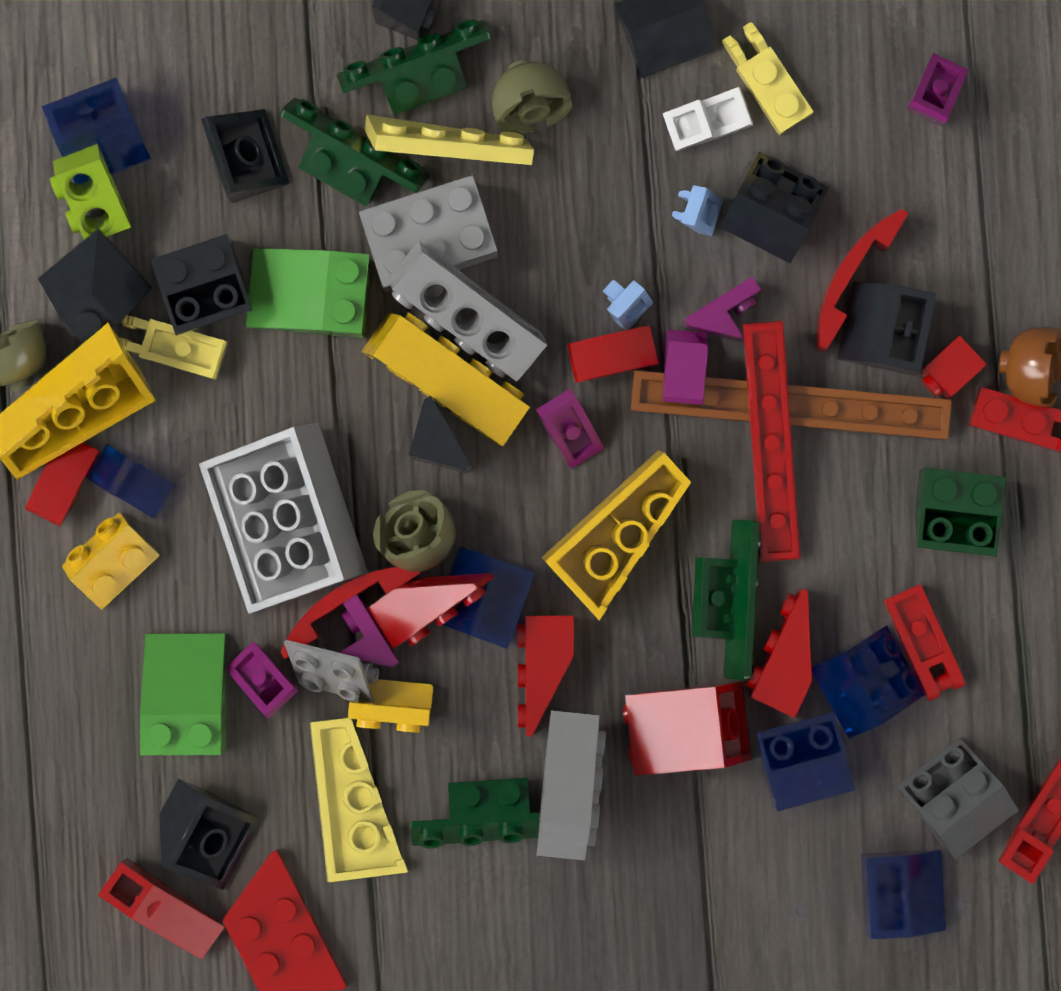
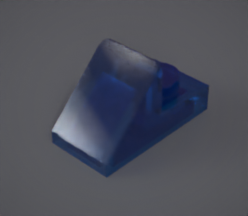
M108 444L87 476V479L111 495L122 499L153 519L157 517L176 486Z

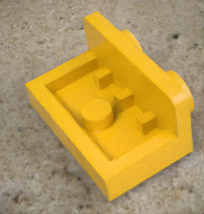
M119 512L113 518L105 519L97 527L95 535L84 545L75 547L68 554L62 568L69 580L102 610L160 555Z
M378 679L375 684L369 683L374 699L372 703L362 700L349 702L348 719H357L356 727L380 729L381 722L397 723V731L420 733L421 725L429 726L433 686L424 683Z

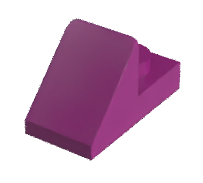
M933 53L914 94L906 106V110L939 126L944 125L950 116L968 69Z
M751 277L689 315L682 323L687 330L703 332L708 335L741 342L744 338L728 312L733 310L737 316L754 306L756 301L753 297L761 289L754 278Z
M667 329L662 401L702 405L708 356L707 333Z
M571 389L536 409L540 416V421L571 469L604 449L603 444Z
M355 595L345 601L343 604L347 611L342 613L345 622L353 634L361 631L364 637L339 653L358 657L362 661L389 667L400 663L389 642L366 610L367 607L360 595Z
M254 641L225 668L268 719L298 691L297 684L282 672Z

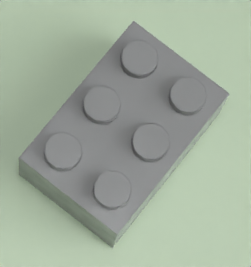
M473 175L359 211L385 293L393 291L389 276L418 241L422 242L458 270L498 257L497 248Z
M551 711L536 856L585 860L587 846L595 847L600 814V805H598L603 777V768H601L602 757L604 756L606 731H598L600 715Z

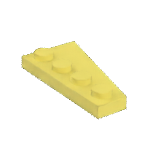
M366 114L364 130L376 151L532 165L534 149L528 140L524 139V136L519 133L501 132L500 135L485 133L475 128L458 129Z
M340 718L310 722L327 882L407 873V868L398 849L393 830L385 814L377 787H375L352 720Z

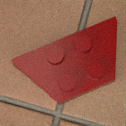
M279 850L272 851L222 920L258 991H329L347 988L348 985Z

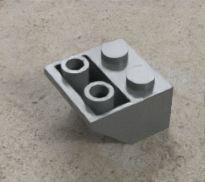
M958 738L897 785L934 836L955 860L1019 811L1003 784L961 738Z

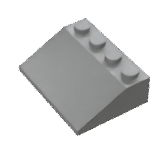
M319 423L295 426L199 463L248 614L368 574Z

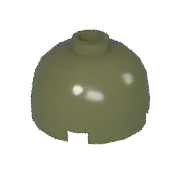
M528 60L516 61L508 67V70L500 76L493 86L491 95L492 111L495 121L502 132H515L519 134L534 132L529 124L546 119L547 127L563 119L572 109L569 88L563 77L550 65L530 62Z
M36 319L8 327L10 330L0 333V386L10 385L12 391L25 388L34 383L32 375L42 369L47 359L48 345L43 329Z
M408 491L394 498L389 503L391 509L386 513L385 517L383 518L379 515L373 532L375 547L392 565L405 571L423 572L438 566L448 557L454 546L456 528L453 517L446 506L427 491Z

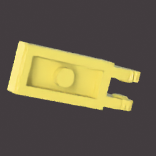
M750 22L743 29L746 38L758 53L756 56L747 61L739 43L731 35L722 41L725 49L737 66L736 71L780 136L812 115L813 110L771 46L767 47L758 29Z
M126 315L120 322L124 327L146 331L142 345L119 337L128 352L138 354L140 358L217 380L228 345L227 341L194 331L176 336L172 325L153 319L146 321Z

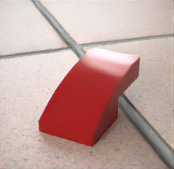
M650 325L567 344L575 383L609 377L618 373L648 368L659 364Z
M82 442L47 462L28 499L25 510L61 527L80 495L82 484L99 457V450Z

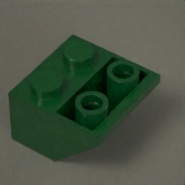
M934 468L919 470L915 504L916 548L997 557L1006 477Z

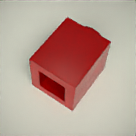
M959 335L921 368L920 373L924 376L921 382L936 398L942 395L944 399H948L957 393L987 364Z

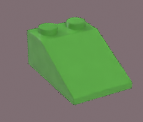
M253 248L249 288L252 311L247 312L246 328L364 338L372 264L370 255L324 250Z
M226 633L145 634L140 707V756L222 755L226 753Z

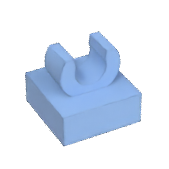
M693 185L691 192L686 190L680 191L678 196L688 201L685 212L673 211L672 216L698 234L712 237L724 199L708 188Z
M612 280L603 290V293L608 296L607 299L612 303L607 308V311L624 330H629L653 304L646 290L634 280L626 289L615 280Z

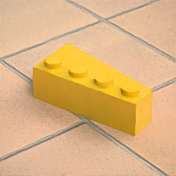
M387 313L361 352L371 359L380 360L397 377L411 385L414 384L422 394L427 397L432 396L434 402L444 408L447 407L454 416L495 444L504 446L530 408L521 401L524 394L506 381L502 386L495 383L489 378L492 371L477 360L472 359L470 363H467L457 356L460 348L443 336H440L437 341L424 332L428 326L412 314L408 313L403 318L401 315Z
M109 323L104 325L0 413V459L16 480L156 401L141 369Z
M658 450L541 558L600 621L607 610V606L617 591L619 592L627 580V576L639 558L643 556L660 526L664 524L691 481L664 452Z

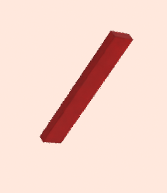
M779 320L742 323L756 513L761 535L759 547L760 561L801 559L784 322Z

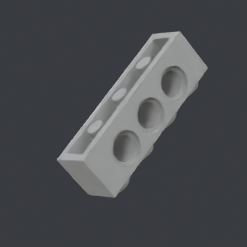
M420 241L415 244L389 276L392 290H394L392 296L408 309H411L413 305L425 313L423 318L430 326L439 332H442L444 329L448 330L456 336L454 341L460 348L470 355H473L475 352L479 353L487 359L485 362L487 367L502 378L507 374L515 381H518L547 346L542 332ZM437 284L445 288L443 293L436 298H429L424 295L426 289L431 285ZM472 308L476 311L474 316L467 321L456 319V315L461 309ZM495 331L506 333V337L500 343L492 344L487 342L488 336Z

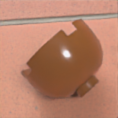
M1035 327L1022 331L1013 339L1009 350H1002L999 372L1006 374L1008 388L1013 396L1022 402L1049 408L1054 406L1059 393L1051 392L1053 384L1061 382V329Z

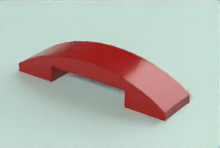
M901 209L889 215L872 227L851 248L834 272L824 293L817 319L816 349L823 353L828 349L847 317L845 313L834 307L870 246L872 245L882 252L889 247L909 214L905 210Z
M393 567L374 571L348 581L312 606L295 625L286 640L310 645L321 638L313 623L342 606L348 599L361 594L378 582L385 593L388 594L396 587L418 577L422 573L420 571L408 572L401 568ZM283 645L280 653L284 659H287L289 656L285 645Z
M1061 758L1028 805L998 861L1030 884H1034L1054 853L1052 848L1061 835Z

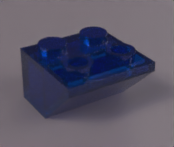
M117 78L41 106L62 157L98 144L111 175L151 160L124 87ZM76 174L72 178L76 184H82L88 181L90 176Z
M460 547L449 576L492 573L495 578L483 586L486 594L468 607H466L463 601L455 606L458 614L443 625L508 649L535 573Z
M887 625L837 651L811 668L848 739L884 724L925 695L917 677L911 671L898 642L892 636Z
M834 712L756 733L765 780L772 806L776 811L855 791Z
M941 850L861 854L865 934L870 939L915 937L946 930Z

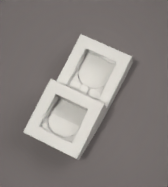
M740 87L701 101L699 99L662 113L675 151L706 143L754 126Z

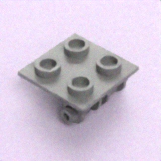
M289 640L284 641L299 685L312 692H321L323 690L335 693L348 701L362 700L370 703L373 702L374 699L369 683L375 684L379 677V669L373 667V663L362 661L358 657Z

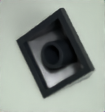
M622 0L614 3L641 78L715 51L702 0Z
M265 109L207 116L201 119L226 196L231 203L286 186L290 183Z
M432 396L427 397L423 401L409 456L413 460L465 474L472 471L471 464Z

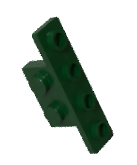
M466 20L456 25L453 31L442 35L438 33L426 35L418 40V44L408 48L395 47L388 49L380 55L381 58L367 63L365 61L353 62L336 76L343 93L381 80L393 115L468 88L455 52L491 39L490 30L484 20Z
M293 98L281 110V117L313 135L298 168L364 206H367L372 201L383 176L388 177L414 193H418L430 178V174L423 171L421 165L414 160L400 158L392 152L374 150L370 140L355 132L349 123L340 119L330 118L320 112L319 108L308 100Z
M758 520L732 521L730 559L695 557L691 637L725 639V679L750 680L755 663L753 634L757 623L755 595L759 584L757 556L761 544Z
M528 777L448 783L450 819L410 822L412 845L434 849L441 847L443 844L461 843L465 846H476L484 841L500 840L504 843H517L523 839L538 838L540 813H530Z

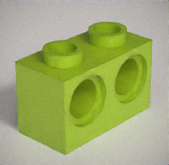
M98 144L52 161L55 176L50 177L49 180L57 199L65 198L70 208L65 214L74 234L81 232L83 239H85L99 227L108 237L131 227L128 211ZM76 174L90 176L89 180L82 184H76L71 181V178ZM93 208L105 210V213L100 217L93 218L86 215Z

